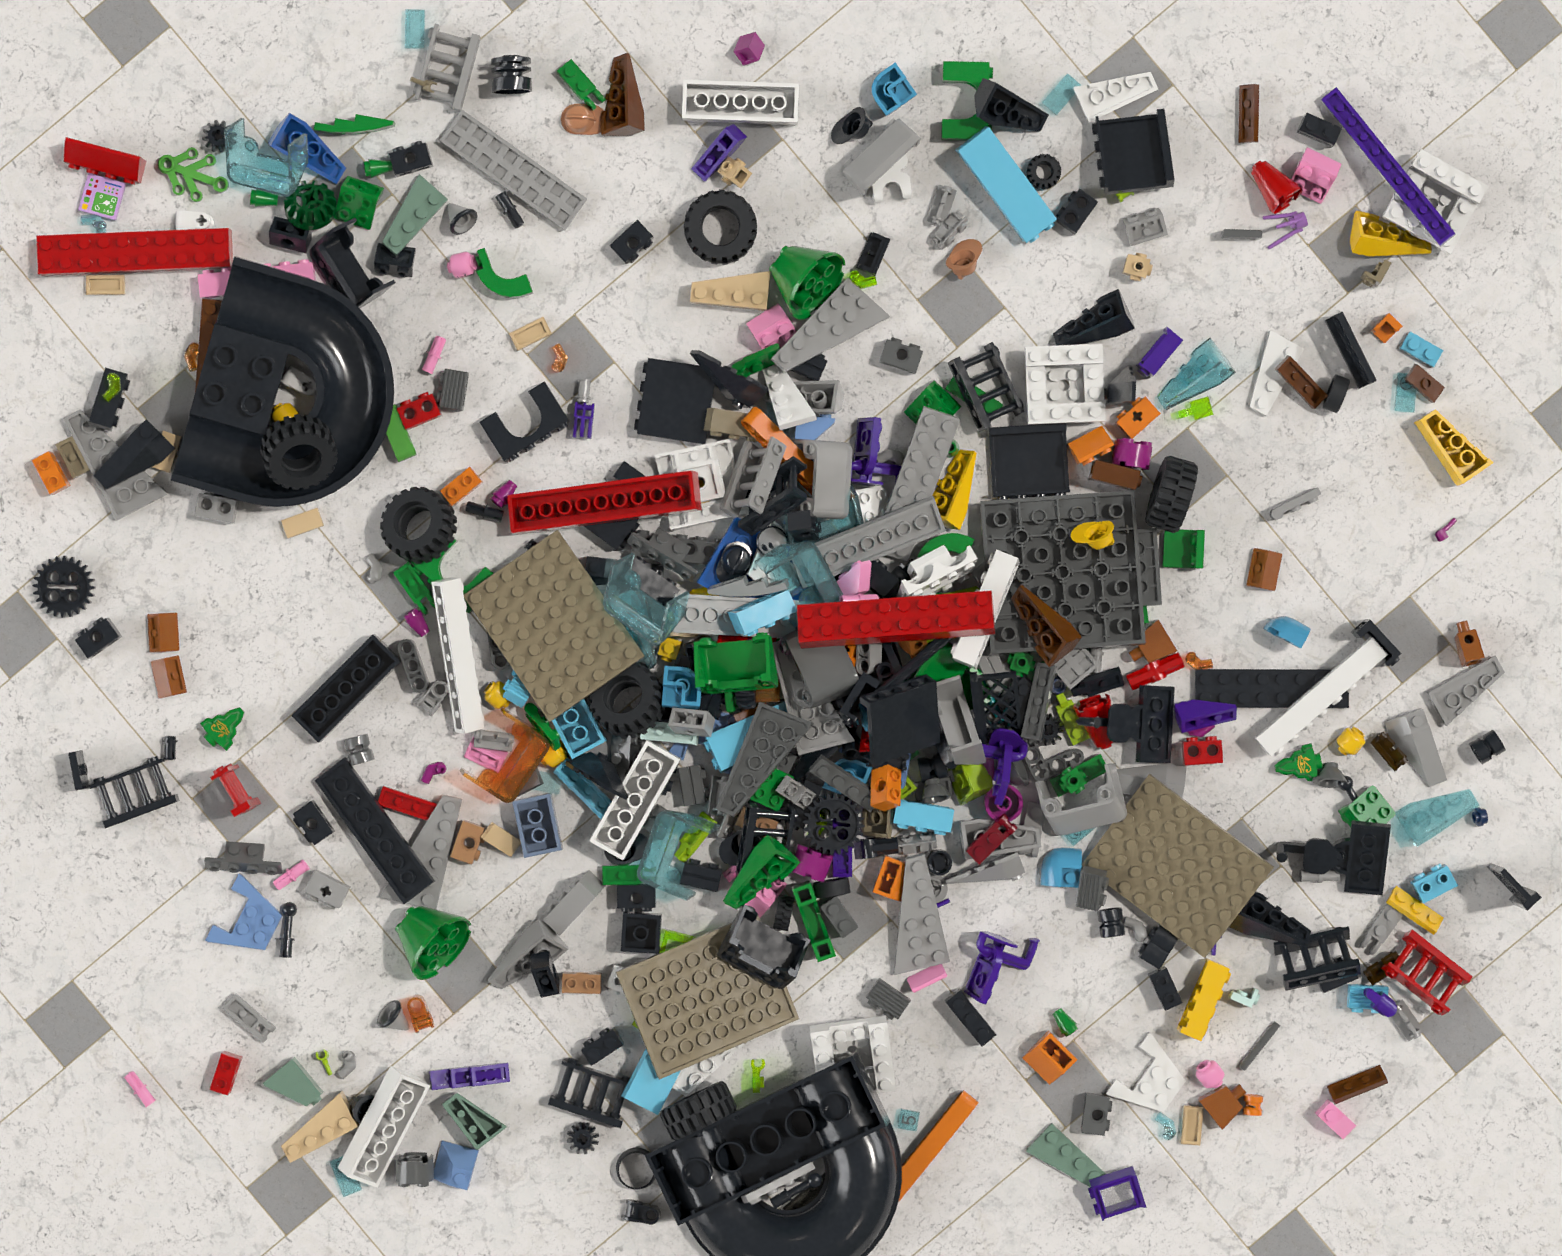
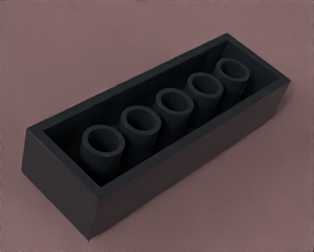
M372 634L291 716L318 743L322 742L402 662L401 659L376 634Z

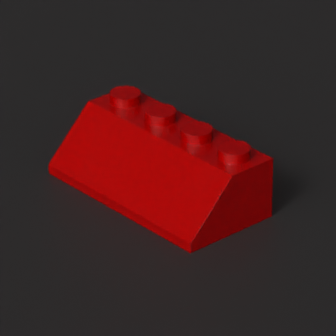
M68 137L65 138L63 162L69 164L68 168L79 170L82 167L87 169V173L98 175V172L106 174L105 177L116 180L119 177L123 178L124 182L135 185V182L141 183L147 162L142 157Z

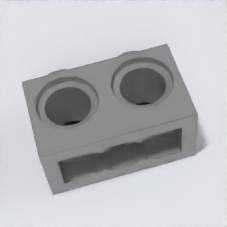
M204 491V494H198L195 516L235 523L239 501L223 496V498L217 497L215 493ZM206 499L212 501V507L209 510L203 507ZM224 503L231 505V511L227 514L222 511Z

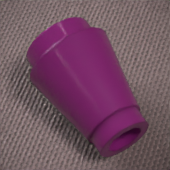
M508 480L492 493L493 496L490 500L502 509L508 504L507 495L514 494L517 485Z
M417 608L404 615L405 622L420 637H423L430 631L421 611H418Z

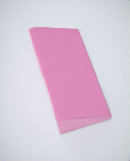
M473 737L464 757L499 773L508 752L474 747Z
M939 964L909 976L907 981L912 992L915 993L946 978L947 974L943 965Z

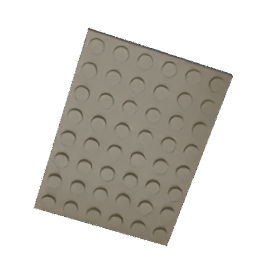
M559 530L547 536L464 594L465 600L549 722H552L645 657Z
M1149 774L1126 804V818L1121 822L1111 824L1082 863V866L1107 871L1106 877L1109 878L1108 886L1205 958L1274 866Z
M732 923L616 971L659 1080L799 1019L787 986L783 989L774 988L718 957V950Z

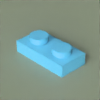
M1411 331L1400 347L1401 350L1431 367L1436 365L1444 351Z

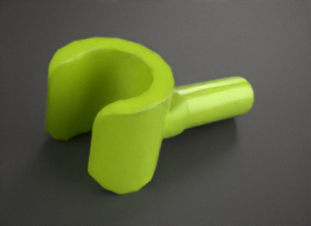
M323 1049L325 1057L320 1058L319 1052H316V1057L318 1060H322L326 1072L330 1076L332 1071L327 1060L329 1053Z

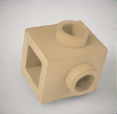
M729 156L717 171L723 176L721 179L729 186L734 184L740 189L752 175L745 168L746 164L739 158L734 160Z
M1136 253V255L1128 254L1122 274L1130 276L1129 279L1141 282V279H1146L1147 275H1151L1153 267L1150 264L1151 259H1147V255L1142 253ZM1136 264L1141 266V270L1136 269Z

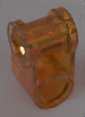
M418 994L413 995L408 1001L407 1008L415 1032L419 1033L420 1030L428 1027L434 1028V1021L424 997ZM419 1000L422 1006L419 1009H415L411 1002Z

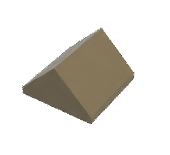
M863 808L862 817L864 819L862 824L865 825L864 828H861L863 835L891 838L893 809L882 811L874 808L869 812Z

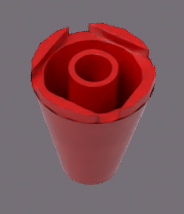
M1260 160L1253 165L1251 174L1270 212L1274 214L1282 212L1290 206L1289 202L1292 199L1296 200L1302 194L1303 190L1298 184L1267 161L1262 162Z
M1098 694L1082 699L1079 706L1074 704V712L1078 718H1108V711L1111 707L1110 695L1105 694L1106 697L1101 698V695ZM1084 726L1097 748L1103 750L1112 746L1113 742L1107 736V727L1100 726L1095 728Z

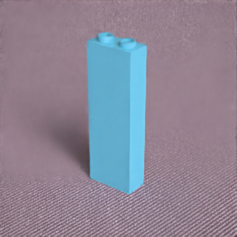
M984 127L956 149L959 156L1023 242H1034L1040 237L1038 235L1043 230L1048 231L1055 225L1053 222L1057 218L989 127Z
M785 701L773 706L788 713ZM754 715L713 732L711 737H705L703 744L707 753L711 752L714 758L711 759L715 770L718 769L720 773H723L733 768Z
M645 1049L621 1096L658 1115L680 1071L659 1080Z

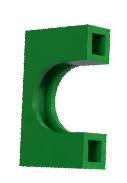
M943 61L942 83H964L972 86L977 91L983 78L987 80L993 79V67H990V62ZM976 114L967 119H942L941 140L968 141L986 126L992 130V125H988V123L976 117Z
M454 539L453 543H449L447 546L449 549L446 552L443 551L441 553L442 556L438 559L432 558V562L425 563L423 561L421 564L411 562L415 565L413 569L420 575L424 573L429 578L427 582L431 585V582L443 579L440 570L441 562L458 541ZM484 567L471 583L464 586L463 595L494 573L489 568ZM465 600L467 605L466 612L470 614L473 610Z
M810 881L791 886L817 962L835 957L836 954Z

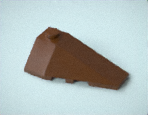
M625 53L613 58L609 76L610 90L605 95V100H607L606 109L601 114L602 136H632L645 131L644 109L629 53Z
M1023 585L1019 586L1011 599L1020 618L1025 620L1029 628L1027 632L1029 637H1033L1037 645L1035 647L1037 653L1048 667H1052L1075 648L1082 636L1070 622Z

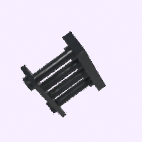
M993 342L984 346L986 351L965 361L961 360L959 356L948 362L949 368L979 432L992 427V420L1013 411L1015 416L1025 412L1023 409L1024 404L1018 398L1000 359V351ZM984 360H990L993 370L975 378L969 377L967 368ZM997 376L1002 387L981 396L977 395L975 385ZM1000 395H1006L1009 402L1008 405L991 413H985L983 403Z
M794 456L779 466L770 491L771 493L776 489V496L770 500L769 494L762 514L749 507L748 515L738 521V527L753 536L806 501L807 494L797 488V475L807 469V465ZM789 481V488L783 491L784 483ZM751 490L747 491L745 499L749 498Z
M158 756L148 759V764L107 779L102 776L93 780L94 784L89 785L90 789L98 787L108 814L106 816L107 820L102 821L105 828L180 801L178 794L172 795L168 791L159 764L165 762L164 758L158 759ZM149 767L153 770L161 792V800L156 802L150 798L141 774V770ZM134 774L144 801L142 802L143 806L137 809L132 804L123 777ZM114 780L117 783L126 808L124 809L125 813L121 815L114 811L105 786L106 783Z
M749 800L746 803L735 871L737 876L756 847L753 844L754 837L766 835L782 837L781 844L788 850L790 849L793 825L797 821L798 815L792 803H788L787 812L760 810L755 801ZM759 818L785 819L784 830L757 828L756 820Z
M1349 926L1311 934L1306 947L1280 941L1274 942L1275 956L1282 954L1287 974L1283 975L1285 991L1361 975L1359 958L1351 959L1346 940H1350ZM1338 942L1344 961L1332 963L1327 944ZM1319 946L1325 966L1315 968L1313 967L1308 948ZM1301 950L1306 970L1296 972L1294 971L1290 952Z
M568 1057L567 1060L563 1059L561 1065L567 1067L558 1094L556 1093L555 1096L551 1095L548 1105L621 1129L624 1119L620 1118V1111L625 1099L621 1095L631 1077L622 1075L620 1078L578 1064V1060ZM576 1069L585 1073L577 1098L571 1102L566 1100L565 1094L573 1070ZM595 1075L603 1078L595 1104L589 1108L584 1106L585 1103L583 1101L591 1077ZM613 1081L621 1084L613 1111L607 1114L602 1112L603 1109L601 1107L609 1083Z

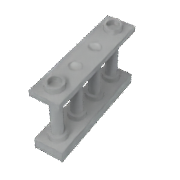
M435 23L434 28L431 27L429 30L428 39L431 40L420 80L425 81L427 76L455 83V86H458L456 94L453 93L451 95L431 89L435 91L431 93L424 91L419 84H415L413 94L418 101H421L422 95L448 101L453 105V110L460 112L463 107L481 37L472 33L471 38L465 39L439 32L440 26ZM437 39L465 46V49H468L466 56L458 57L434 50ZM432 58L460 65L463 68L461 75L455 76L429 69Z
M770 437L767 448L761 449L750 441H745L722 500L720 510L732 518H737L741 508L749 506L759 514H762L787 446L774 437ZM760 456H763L761 464L757 465ZM754 473H757L755 481L751 482ZM751 490L749 498L745 499L747 491Z

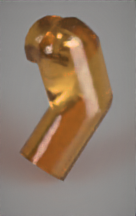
M195 342L191 343L184 353L189 372L197 370L196 358L198 356L199 344Z
M559 343L552 347L556 355L554 364H552L554 372H562L568 361V357Z
M1189 652L1186 655L1185 660L1187 664L1194 670L1213 668L1212 659L1201 660L1194 652Z

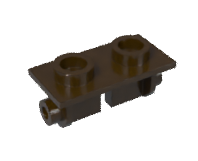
M1378 733L1370 742L1394 772L1401 765L1403 766L1408 762L1407 756L1399 747L1396 749L1392 748L1396 743L1390 738L1388 733Z
M1391 951L1380 962L1377 961L1371 966L1365 967L1366 970L1363 971V974L1372 986L1387 977L1385 971L1381 968L1389 962L1394 964L1399 956L1396 951Z

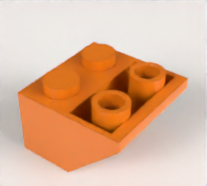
M1103 426L1067 444L1076 463H1082L1083 466L1094 461L1093 456L1099 454L1101 457L1112 451L1110 447L1114 445Z
M885 855L872 892L901 902L905 861Z
M1049 1030L1022 1057L1049 1085L1063 1075L1077 1061V1058Z

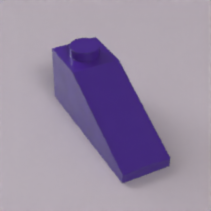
M735 124L724 128L691 169L706 182L721 167L727 157H730L740 147L747 136Z
M1201 700L1182 701L1174 704V717L1181 733L1236 720L1237 707L1235 704Z

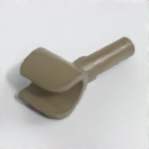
M414 77L410 78L411 82L422 86L424 91L435 92L430 87L432 84L437 85L436 82L430 80L423 81Z

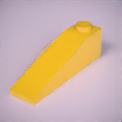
M1355 211L1350 235L1352 253L1365 256L1430 254L1432 252L1431 243L1411 235L1407 230L1399 229L1395 223L1390 221L1388 224L1380 221V217L1377 215Z
M960 449L947 467L948 472L942 480L939 479L936 484L938 486L932 496L935 499L945 528L960 530L967 514L977 454L975 451Z

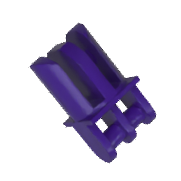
M575 402L573 438L577 437L578 419H581L580 437H584L586 420H589L587 439L592 438L595 403L586 405L585 402L584 404ZM577 410H583V415H577ZM586 410L591 411V417L585 416Z
M1371 988L1364 989L1365 997L1372 1001L1370 1007L1385 1017H1392L1396 1014V1003L1383 991L1378 994Z

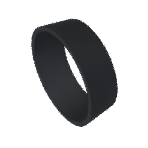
M631 1148L623 1152L616 1163L617 1177L623 1185L630 1189H643L653 1183L655 1180L654 1174L648 1184L639 1188L626 1185L619 1174L620 1164L626 1156L633 1153L643 1155L649 1153L648 1150L643 1148Z

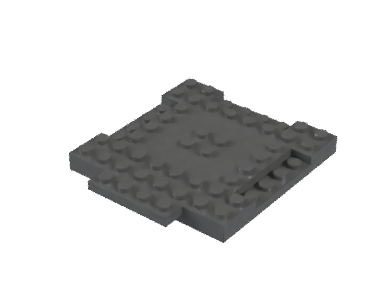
M1135 490L980 501L985 571H988L989 557L991 553L995 554L996 549L1017 557L1020 562L995 622V634L990 635L991 655L1037 652L1035 649L1037 645L1033 637H1029L1027 632L1029 628L1025 620L1020 618L1011 599L1021 585L1070 622L1082 636L1074 649L1146 644L1143 606L1162 605L1157 528L1137 529ZM1111 521L1114 524V530L1112 531L1114 544L1100 550L1093 549L1087 543H1076L1070 537L1072 530L1082 523Z

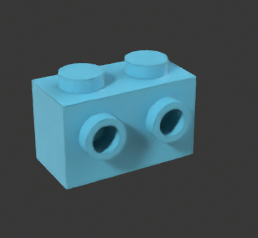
M1439 863L1431 867L1430 872L1426 874L1422 872L1413 877L1414 880L1411 881V884L1421 903L1424 904L1458 886L1447 865Z

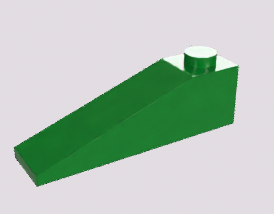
M766 835L751 852L723 902L737 910L755 898L756 893L763 888L769 889L772 887L771 883L778 878L784 879L800 864V861L779 841Z

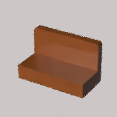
M1254 548L1246 586L1275 591L1282 553Z
M177 613L147 614L149 652L179 651Z
M179 655L151 661L159 699L187 693Z

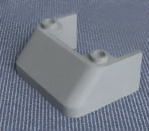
M893 118L885 126L887 129L856 159L853 160L851 158L843 165L845 168L843 176L863 197L867 194V190L914 145L917 147L920 144L921 138L899 118L897 120Z
M791 439L795 444L803 445V453L806 458L814 459L812 498H807L806 501L801 503L799 511L811 510L813 515L819 519L846 518L849 512L853 453L851 445L846 442Z
M960 676L937 682L938 715L950 750H947L950 762L954 761L955 764L964 765L986 763L982 742L979 740L964 695Z
M1116 763L1104 764L1109 784L1101 785L1097 789L1096 796L1098 802L1062 811L1060 802L1050 797L1047 780L1035 782L1042 812L1057 835H1068L1121 822L1126 818L1127 809Z

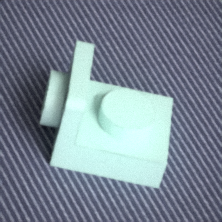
M1253 987L1249 998L1247 997L1248 993L1239 989L1236 992L1231 990L1228 997L1252 1008L1253 1004H1257L1260 994H1258L1259 990Z

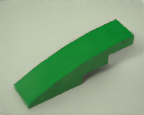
M356 114L355 121L335 118L334 125L315 122L314 130L329 134H362L395 127V122Z

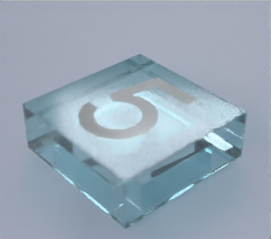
M901 1109L898 1128L917 1131L920 1112Z

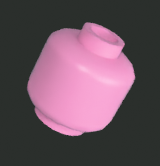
M467 251L451 255L447 263L449 273H452L456 278L473 275L477 269L475 256Z
M1204 1060L1197 1066L1196 1077L1205 1088H1218L1223 1083L1222 1080L1225 1074L1216 1061Z

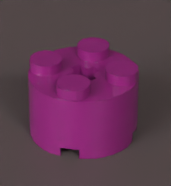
M1116 438L1111 464L1131 469L1141 468V470H1149L1153 448L1152 443L1146 441L1136 442L1134 439Z
M1009 784L1004 798L1008 799L1006 802L1008 805L1007 807H999V805L994 804L995 796H992V787L984 797V807L987 814L994 820H997L1004 813L1009 821L1016 819L1023 808L1021 793Z
M797 844L794 856L800 861V864L792 872L824 882L834 856H830L827 853L822 854L819 849L816 851L814 847L809 846L808 849L804 845Z

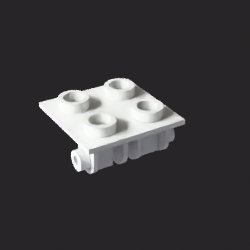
M884 483L883 486H872L853 491L861 524L884 515L890 498L887 483Z

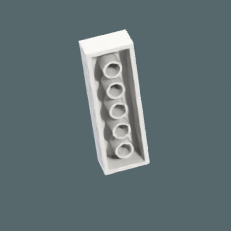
M683 80L682 121L798 125L799 84Z
M997 549L995 554L991 553L989 557V569L982 574L980 590L976 589L975 591L992 590L995 622L1020 564L1017 557ZM990 635L960 637L959 642L954 643L952 647V658L958 663L977 669Z
M646 740L622 783L628 795L627 800L615 795L590 842L624 860L681 758L650 740Z
M390 1066L338 1169L349 1178L378 1188L430 1085L419 1076Z

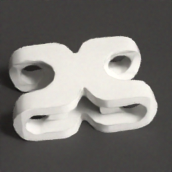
M907 153L872 185L875 203L882 202L883 189L889 184L899 186L902 197L904 199H911L910 177L908 174L901 172L908 163Z

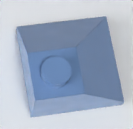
M442 1140L434 1168V1179L449 1186L468 1190L479 1150Z

